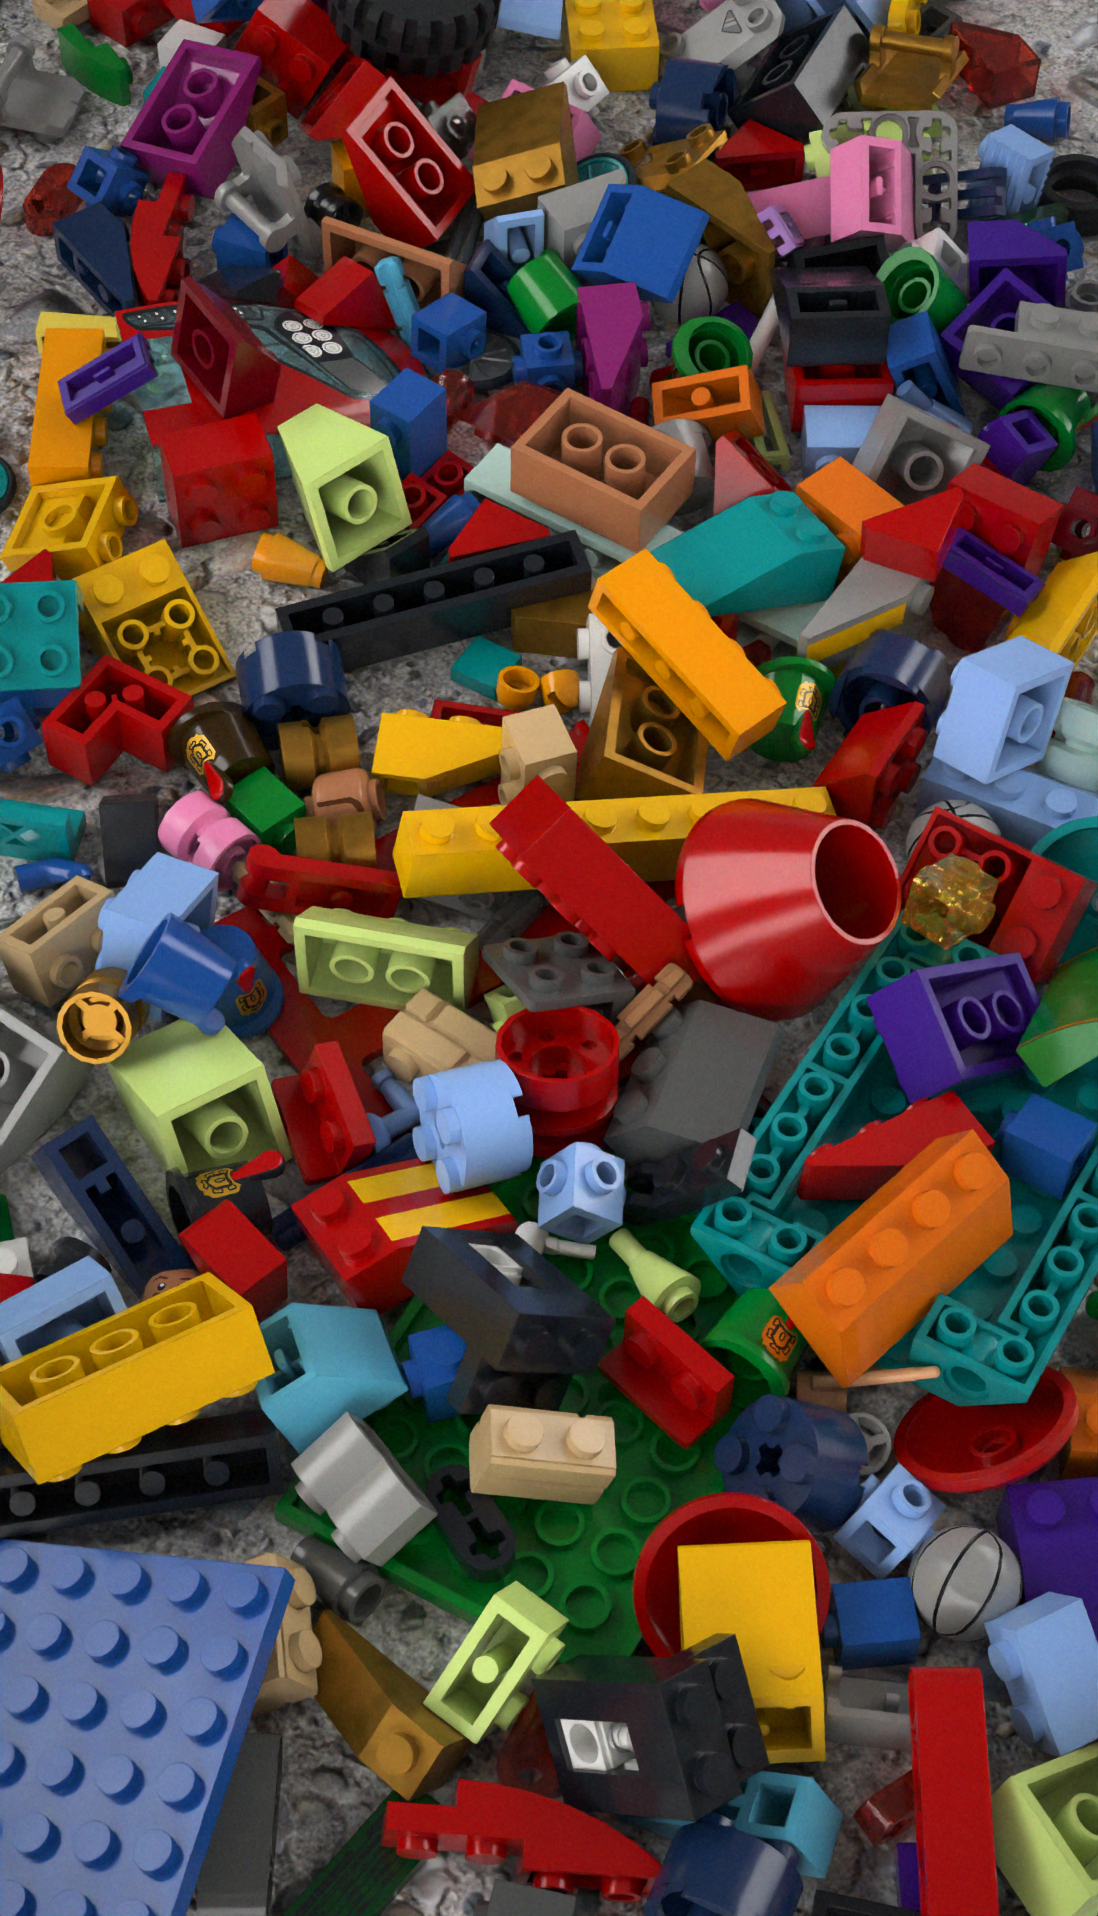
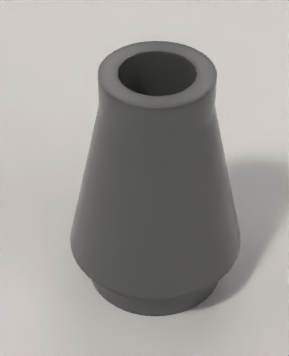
M309 1535L302 1539L292 1552L290 1560L306 1567V1571L313 1579L318 1597L328 1609L332 1610L342 1620L348 1619L352 1623H359L369 1617L378 1607L384 1596L386 1583L379 1577L376 1565L363 1559L355 1563L342 1550L323 1542L315 1535Z

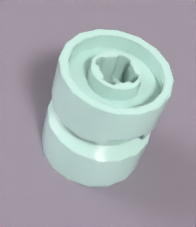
M1064 697L1053 728L1056 732L1055 737L1050 738L1044 759L1036 762L1034 768L1060 782L1084 790L1098 792V707Z

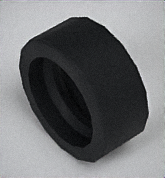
M1067 154L1053 158V162L1049 166L1050 170L1046 174L1045 186L1041 190L1040 202L1037 204V210L1034 213L1036 219L1041 220L1055 216L1057 225L1074 221L1076 231L1079 232L1081 237L1098 235V200L1077 202L1068 200L1056 193L1059 190L1075 189L1088 192L1098 198V158L1083 154Z

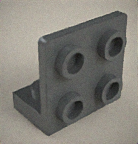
M564 931L553 937L536 939L515 937L509 938L503 943L483 946L482 958L531 1012L571 1008L580 1005L597 1011L612 1022L615 1027L619 1023L616 1018L618 1014L634 999L636 989L587 940L583 933Z

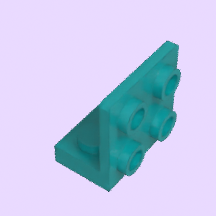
M76 580L0 583V692L78 689L81 687L78 613H84L83 591Z

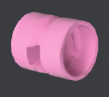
M195 791L178 800L164 816L157 834L159 844L175 858L219 872L217 892L221 893L237 886L232 878L233 872L231 868L233 864L247 856L252 846L262 844L261 839L237 818L231 817L230 813L220 803L214 801L206 791Z

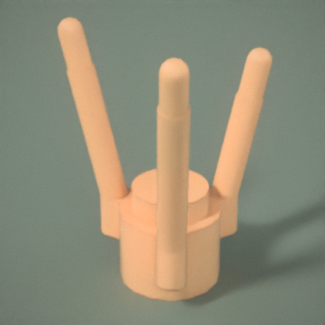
M872 1366L849 1387L932 1379L939 1377L941 1371L937 1366L886 1370L879 1366ZM797 1370L796 1400L828 1406L844 1413L847 1412V1388H841L829 1371ZM891 1439V1452H894V1439Z

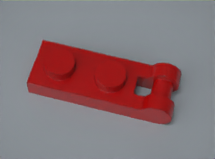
M257 844L249 849L245 863L248 874L241 878L236 896L243 905L254 909L299 915L312 906L328 909L344 908L357 914L388 919L394 917L402 890L398 874L394 871L283 855L272 846ZM270 881L283 882L284 885L273 884Z

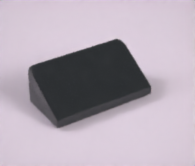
M230 265L197 281L226 301H241L273 306L277 305L281 273L279 269Z

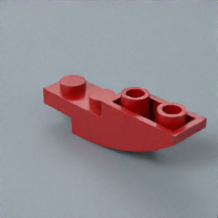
M168 172L157 202L138 200L131 228V257L139 307L178 301L181 279L190 276V260L183 257V228L186 222L191 223L193 220L195 197L193 194H188L186 174ZM159 310L167 321L169 318L174 319L168 310ZM149 312L142 313L149 323L150 321L154 325L167 323V321L156 323V320L162 321L160 316L155 317V320Z
M458 1779L452 1796V1806L388 1801L383 1817L381 1846L397 1847L396 1854L400 1857L425 1860L436 1858L438 1851L465 1852V1860L469 1862L494 1865L506 1862V1856H517L515 1883L532 1885V1887L571 1896L574 1894V1888L601 1890V1898L607 1901L623 1903L640 1901L642 1893L650 1894L661 1868V1863L648 1852L603 1821L570 1805L537 1793L496 1783Z

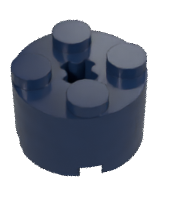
M669 57L662 82L655 81L650 90L649 106L650 109L656 110L652 145L655 146L686 139L689 132L706 123H710L715 132L726 129L727 138L729 139L732 127H725L724 123L727 112L737 99V82L734 70L728 68L729 65ZM713 151L709 156H714L716 151Z
M884 629L873 631L867 639L855 648L831 690L828 707L833 721L837 716L841 724L846 728L843 732L846 738L862 714L917 701L926 705L922 728L928 731V738L950 692L947 658L941 651L935 648H928L912 638L893 634Z
M308 631L275 633L256 641V651L248 657H244V651L236 661V674L241 705L244 706L247 714L252 719L267 750L279 749L277 723L307 720L312 727H318L323 717L349 714L350 703L340 649L329 638V645L316 641L315 633Z
M766 1394L747 1406L733 1423L728 1435L719 1439L714 1451V1462L717 1469L722 1472L726 1492L749 1493L767 1498L793 1513L805 1524L811 1533H825L842 1526L858 1508L865 1487L858 1486L861 1465L868 1466V1449L861 1429L848 1414L828 1406Z
M711 1811L694 1821V1823L686 1824L676 1831L644 1905L643 1914L644 1916H793L803 1892L802 1878L797 1871L800 1856L797 1851L786 1843L773 1839L762 1841L757 1837L736 1829L733 1822L724 1815Z

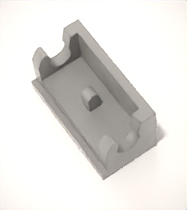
M828 1665L823 1683L825 1742L911 1752L908 1683L842 1675L841 1666Z

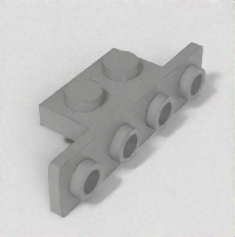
M1020 301L1015 315L1014 332L977 325H970L968 327L959 358V368L1098 393V313L1054 307L1046 303L1037 304Z

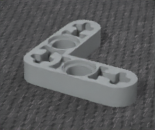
M939 110L840 112L828 118L822 129L821 140L823 147L829 154L830 149L839 145L838 140L830 138L829 132L837 130L839 123H846L847 131L862 132L863 124L861 121H870L871 124L867 136L876 137V129L881 123L891 121L898 124L902 130L901 141L914 157L915 239L928 233L923 232L922 227L928 225L932 219V207L923 210L922 201L937 204L947 200L949 201V209L945 207L939 209V223L947 225L948 232L945 233L951 240L954 239L957 231L958 129L951 115ZM932 121H938L941 130H948V136L943 137L940 141L939 156L949 153V161L938 158L925 162L922 161V154L930 156L932 153L931 138L923 136V131L929 130ZM938 168L946 173L949 181L946 191L935 195L925 190L922 179L927 170Z

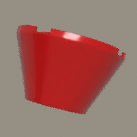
M742 798L712 808L690 830L684 841L677 864L675 899L676 906L684 905L687 924L692 937L684 940L689 955L712 991L736 1011L776 1022L802 1017L820 1006L891 933L900 913L901 883L891 852L879 835L867 825L848 818L766 800Z

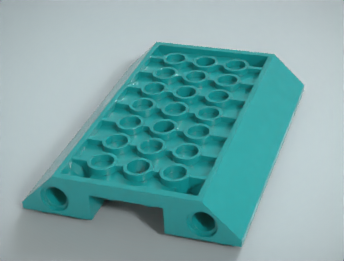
M904 910L901 911L891 933L879 944L752 1134V1136L757 1138L743 1192L704 1207L691 1226L690 1234L739 1296L749 1288L768 1289L866 1201L801 1200L796 1192L804 1168V1162L809 1154L824 1144L832 1143L835 1146L854 1137L861 1128L872 1121L881 1120L885 1122L902 1114L910 1106L906 1093L897 1080L896 1069L884 1040L875 1027L874 1016L866 997L916 969L998 956L1000 954ZM1098 1056L1045 1088L1032 1071L1029 1070L957 1094L995 1141L991 1154L998 1164L1002 1144L996 1141L999 1127L1007 1113L1012 1109L1019 1112L1032 1093L1097 1123L1091 1155L1083 1171L1062 1200L1005 1172L1010 1183L1013 1235L950 1294L946 1296L940 1293L929 1313L874 1364L885 1370L906 1367H939L941 1371L939 1377L909 1382L958 1407L1028 1402L1098 1274Z

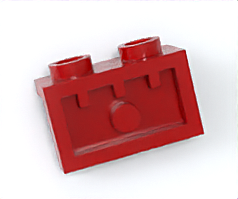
M338 1041L315 1044L305 1069L302 1070L301 1074L274 1079L270 1085L304 1183L309 1186L332 1181L368 1159L377 1142Z
M640 1297L625 1311L623 1341L599 1362V1372L682 1448L688 1449L730 1411L735 1376L646 1297Z

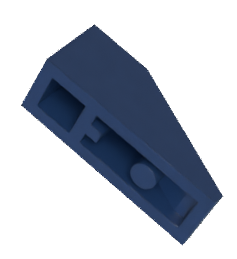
M98 202L53 222L52 229L57 260L111 317H116L114 311L135 308L127 249L130 234L123 219L120 216H114L101 202ZM136 315L126 317L130 319L131 323L137 325Z
M92 1115L43 1145L31 1156L32 1161L65 1210L139 1299H141L144 1287L152 1276L163 1271L186 1269L191 1265Z

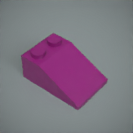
M183 39L120 144L122 149L127 150L138 158L136 165L151 175L148 183L163 187L168 172L186 174L188 193L214 200L217 188L226 181L236 164L237 158L231 143L247 123L262 66L259 56Z
M635 282L577 287L575 350H580L582 355L583 379H580L583 395L626 416L629 413L631 401L636 397L639 390L640 368L648 366V348L646 339L642 338V331L650 330V311L647 301L640 302Z

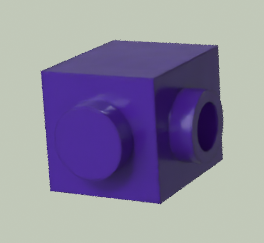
M1030 409L998 417L987 424L977 436L978 439L991 445L986 456L1010 480L1023 486L1027 485L1059 446Z

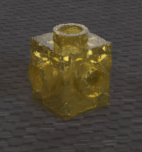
M952 853L932 866H924L915 875L900 922L945 950H948L971 934H980L987 928L995 914L996 905L992 901L999 880L982 871L974 861Z

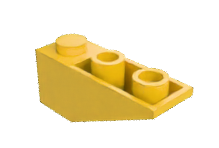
M412 709L398 710L396 714L382 712L371 771L373 779L379 778L384 792L412 796L421 794L433 797L500 774L499 750L502 749V727L482 725L477 719L468 716H452L449 720L428 718L425 713Z

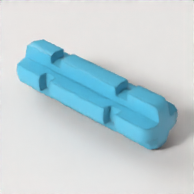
M390 256L379 260L374 271L379 284L386 287L383 290V294L396 325L402 326V330L399 331L402 341L411 349L412 315L418 312L420 307L409 280L402 276L406 272L401 259L397 256Z

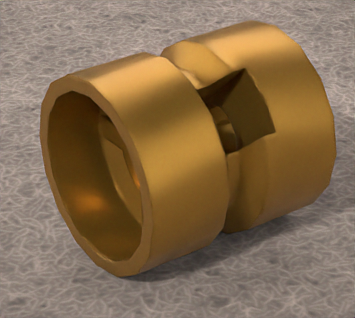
M352 714L323 717L318 727H312L307 720L277 723L284 784L292 792L311 790L315 779L321 774L361 768L357 734Z
M371 811L340 814L337 822L332 824L324 815L294 818L297 857L377 869Z
M114 967L97 969L85 977L58 1013L56 1029L60 1042L69 1054L82 1062L97 1065L113 1061L124 1053L148 1018L150 1004L140 999L134 1002H126L118 997V991L127 973L124 969Z

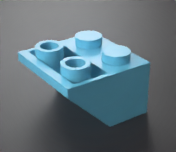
M291 1303L259 1323L275 1373L258 1381L255 1387L264 1413L300 1455L347 1411L364 1419L373 1412L384 1409L394 1399L409 1390L383 1319L376 1309Z

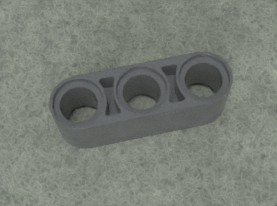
M245 1733L198 1877L196 1916H270L283 1760V1739L281 1733Z

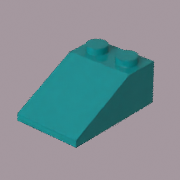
M775 491L772 494L750 496L655 548L650 553L658 562L666 564L671 569L679 585L693 600L702 603L710 616L828 600L833 593L846 547L794 492Z

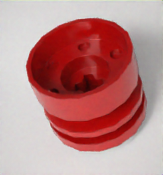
M580 1005L541 1012H531L525 1008L510 1016L497 1032L495 1060L500 1059L509 1066L522 1090L523 1096L514 1097L513 1101L518 1117L529 1114L533 1134V1156L550 1158L575 1141L592 1143L599 1148L605 1145L606 1142L603 1139L613 1118V1109L618 1102L620 1037L613 1023L597 1011Z

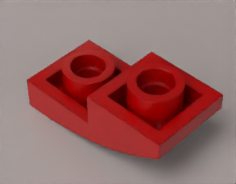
M447 450L421 478L411 472L401 482L412 524L405 529L421 527L453 494L458 496L464 494V478L474 467Z

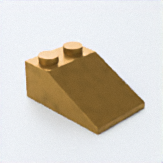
M564 81L478 105L472 168L477 209L487 221L496 216L537 210L538 196L579 183L567 85Z
M705 158L666 184V196L700 209L710 216L700 243L715 251L728 271L729 291L725 301L729 304L737 301L758 319H761L772 296L770 268H775L776 247L763 223L757 217V212L741 182Z
M620 646L613 653L580 759L575 798L585 801L703 794L708 740L628 651Z

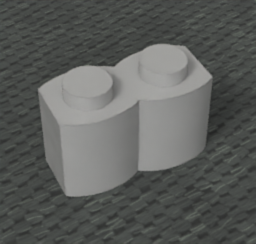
M348 1411L291 1463L292 1468L301 1480L295 1486L297 1493L317 1514L322 1515L327 1511L337 1527L331 1533L333 1540L343 1553L355 1563H358L363 1558L382 1567L438 1515L432 1503L400 1466L397 1459L375 1431L363 1419Z

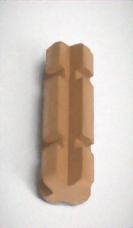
M674 963L667 964L654 977L658 983L654 987L648 984L616 1017L619 1021L615 1026L620 1037L619 1062L635 1048L632 1041L636 1037L641 1041L673 1008L670 1002L674 998L680 1001L692 989L694 984L692 979L678 965Z

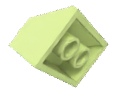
M312 906L295 917L293 935L299 993L404 1011L406 1004L421 988H426L467 1014L479 968L478 934L467 933L454 927L438 928L409 923L401 918L386 919L357 914L344 908L328 909Z

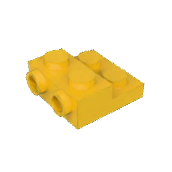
M118 475L32 486L0 559L9 572L16 571L43 549H46L52 553L55 572L60 580H72L122 557L123 547L121 538L126 526H133L137 522V504L134 498L129 495Z

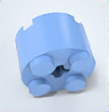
M500 1059L488 1062L483 1061L414 1078L412 1085L413 1095L419 1109L421 1126L414 1127L413 1129L414 1148L420 1161L431 1160L435 1165L437 1180L444 1194L510 1179L521 1175L520 1172L528 1171L533 1157L532 1126L529 1114L518 1117L513 1098L523 1096V1093L514 1073L505 1062Z

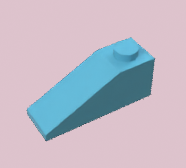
M759 1771L740 1782L741 1795L713 1810L731 1820L738 1830L757 1837L762 1841L773 1839L791 1846L800 1856L797 1868L800 1875L825 1879L843 1814L812 1777ZM615 1814V1817L620 1822L673 1839L680 1827L694 1823V1821Z

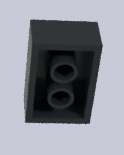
M845 5L782 34L774 41L727 113L738 130L749 119L794 140L807 134L809 135V132L823 129V126L828 118L832 116L835 109L847 99L849 95L847 92L848 88L864 72L865 67L863 64L870 55L869 40Z

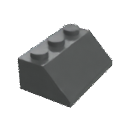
M697 1000L676 1008L673 1007L648 1033L639 1056L632 1064V1073L622 1097L614 1106L613 1118L603 1140L632 1169L633 1166L637 1167V1164L644 1161L660 1164L662 1160L671 1155L686 1151L709 1139L717 1138L738 1128L748 1131L785 1030L778 1023L703 1000Z

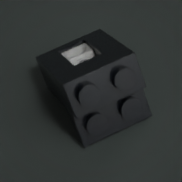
M422 1226L401 1282L468 1344L446 1398V1401L459 1414H483L489 1404L559 1411L573 1374H594L616 1321L613 1316L518 1234Z
M716 1633L669 1658L578 1655L531 1679L563 1802L580 1811L696 1821L741 1795L740 1782L770 1766L736 1634Z

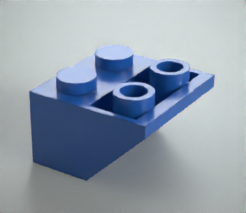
M608 184L571 270L592 286L635 282L640 301L673 303L695 250L700 244L710 216L700 209L643 185Z

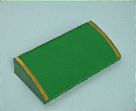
M1098 946L1081 952L1059 964L1016 1049V1052L1044 1088L1098 1056Z

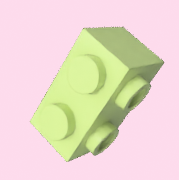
M518 1581L513 1582L493 1595L423 1704L475 1744H478L498 1727L508 1732L530 1701L522 1691L534 1673L540 1675L550 1670L562 1654L566 1645L557 1638L569 1622V1619Z

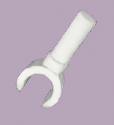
M525 1222L516 1229L515 1234L523 1238L541 1255L544 1252L550 1255L558 1254L594 1260L596 1245L551 1237L547 1231L537 1228L538 1223Z

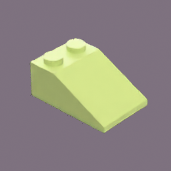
M1098 1742L1010 1776L991 1796L996 1864L1031 1916H1098Z

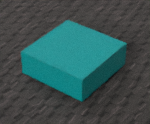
M477 635L450 668V679L495 701L497 699L496 685L499 672L508 666H522V655Z

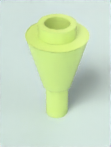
M626 1228L616 1231L609 1240V1246L629 1266L630 1274L641 1296L646 1297L673 1322H680L691 1315L698 1305V1297L701 1291L700 1280L656 1253L647 1251Z

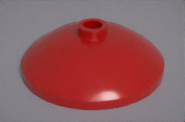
M1046 1367L1027 1403L958 1407L929 1392L909 1409L899 1423L894 1436V1452L898 1462L926 1488L952 1494H972L998 1489L1015 1483L1038 1471L1061 1451L1078 1422L1080 1412L1078 1398L1071 1382L1066 1376L1050 1367Z
M722 1492L702 1496L683 1504L667 1515L655 1527L644 1543L636 1562L632 1583L633 1605L638 1626L646 1643L656 1657L669 1658L681 1652L677 1546L810 1540L818 1635L820 1636L829 1609V1573L821 1549L805 1524L778 1503L761 1496L741 1492Z

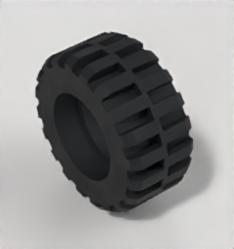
M328 0L327 10L330 21L335 25V32L345 45L351 43L350 50L356 56L363 59L368 58L372 61V66L383 72L388 68L397 71V76L410 78V74H421L422 79L434 78L437 76V72L444 71L445 75L461 69L462 62L468 65L480 56L481 51L488 47L493 38L501 0Z

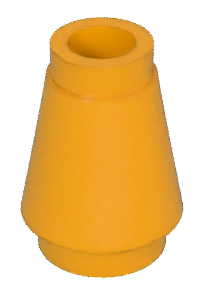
M263 532L251 563V571L260 573L262 580L317 589L322 588L328 574L326 564L320 555L280 532H276L275 535Z

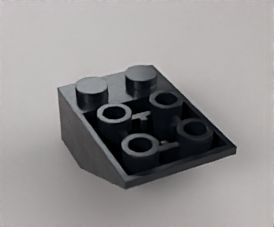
M866 266L770 268V279L787 367L885 364L891 314L884 284Z

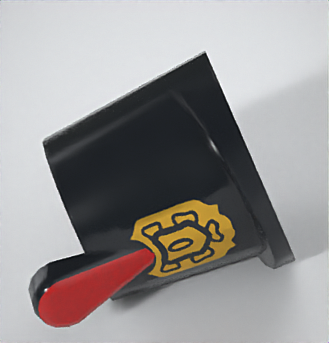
M268 1150L250 1162L246 1160L182 1174L178 1167L167 1170L166 1194L177 1235L225 1199L230 1200L264 1236L270 1235L273 1228L272 1215L261 1180L277 1178L284 1173L286 1168L284 1156L279 1151ZM179 1238V1241L183 1247L186 1256L190 1260L191 1264L197 1267Z

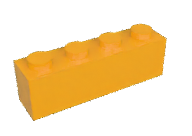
M104 328L45 329L28 459L31 488L36 485L105 477L104 454L99 452L100 447L108 446L107 417H103L104 412L112 411V403L75 425L65 415L58 386L60 379L110 350L106 347Z
M647 548L597 579L588 608L726 761H729L775 728L787 704L781 696L777 685L771 679L764 677L746 658L742 647L722 632L711 620L705 606L699 601L693 600L676 581L671 569L666 564L658 562Z

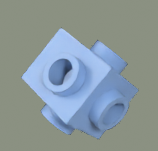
M575 1141L543 1161L536 1181L539 1191L537 1228L578 1243L590 1244L623 1225V1206L626 1200V1188L624 1186L625 1160L601 1151L598 1146L592 1143Z
M900 1463L882 1481L871 1474L860 1485V1487H865L858 1508L832 1537L878 1580L884 1579L905 1557L912 1561L913 1555L920 1545L936 1532L931 1526L947 1507L922 1483L917 1481Z

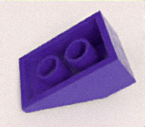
M1020 952L916 969L866 997L874 1016L875 1027L884 1040L896 1069L897 1080L905 1091L910 1105L924 1097L932 1100L951 1090L956 1094H960L1030 1070L1016 1052V1049L1041 1001Z
M1098 1476L1007 1485L995 1521L999 1538L1009 1546L1020 1565L1022 1597L1019 1606L1047 1592L1082 1598L1098 1642Z

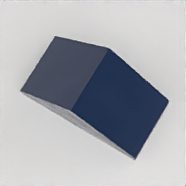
M487 239L481 243L464 271V299L487 312L486 329L520 339V335L530 333L507 292V286L517 270L494 244Z

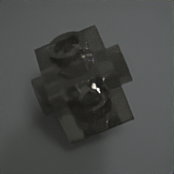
M461 92L438 104L433 98L418 108L460 161L464 159L469 153L466 146L475 139L477 117Z

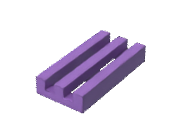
M771 205L757 214L761 223L772 222L774 224V227L767 231L771 240L782 238L785 242L777 248L782 257L791 255L792 252L805 246V239L784 205Z

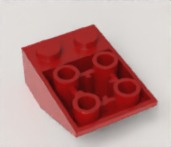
M935 806L900 877V913L904 910L1000 955L1020 952L1031 980L1048 984L1098 883Z

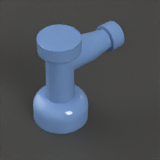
M383 1068L376 1072L371 1079V1084L379 1093L383 1094L394 1112L382 1118L373 1113H366L377 1141L369 1157L392 1143L391 1139L421 1124L419 1109L414 1095L412 1096L404 1086L397 1082L396 1076L388 1068Z

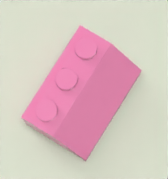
M830 176L747 193L757 214L771 205L785 206L806 241L805 246L800 250L828 245L826 236L831 235ZM772 222L763 223L766 231L774 227ZM782 238L772 240L776 247V256H780L777 248L785 243Z

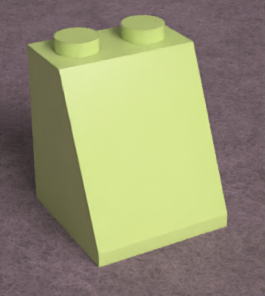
M317 403L277 426L304 516L328 570L335 572L412 524L390 440L387 435Z
M179 1019L131 1042L122 1055L107 1063L121 1104L165 1174L167 1170L178 1167L181 1173L185 1174L246 1160L250 1162L268 1150L279 1151L284 1156L285 1162L293 1158L264 1064L226 1025L218 1034L209 1036L204 1034L196 1025Z

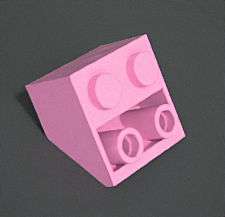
M859 135L830 149L831 243H841L884 234L887 249L896 251L906 241L915 240L914 157L902 141Z

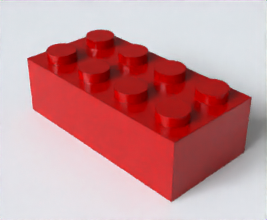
M538 775L489 823L502 838L495 847L511 863V866L533 888H537L571 925H575L609 962H613L640 992L648 984L654 987L658 983L654 977L669 963H674L681 967L690 976L693 983L701 976L684 940L692 938L688 924ZM674 998L670 1003L673 1004L676 999Z

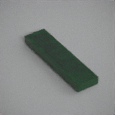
M393 1789L283 1916H380L428 1860L403 1858L396 1854L397 1847L381 1846L383 1817L388 1801L432 1805L441 1804L428 1793L408 1802Z

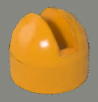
M523 666L503 668L499 672L496 685L499 703L506 710L522 711L527 709L528 706L533 704L538 694L540 684L538 675L531 669Z
M561 669L547 673L540 678L539 689L545 706L555 704L559 714H565L570 709H575L579 705V681L581 680L577 671Z

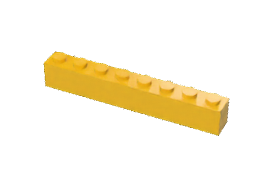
M826 786L566 802L645 882L675 880L680 852L692 827L706 812L729 801L754 798L837 816ZM507 805L403 811L392 854L403 897L417 898L537 889L533 888L495 847L502 838L489 823Z

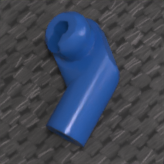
M60 857L15 866L21 893L58 884L65 885L76 875L91 881V876L94 875L86 863Z

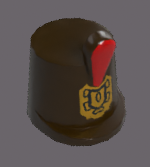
M208 702L193 708L181 716L172 726L166 739L167 751L179 766L189 770L209 793L211 798L221 805L231 799L234 790L233 785L262 766H265L275 775V765L252 719L247 714L243 705L234 702Z

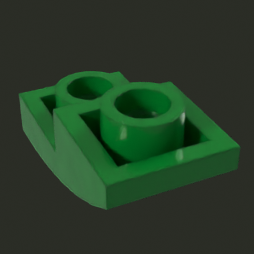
M74 23L57 28L62 65L80 84L96 95L120 106L131 104L129 85L133 83V74L128 61L124 57L119 58L108 42L95 46L90 38L85 39Z

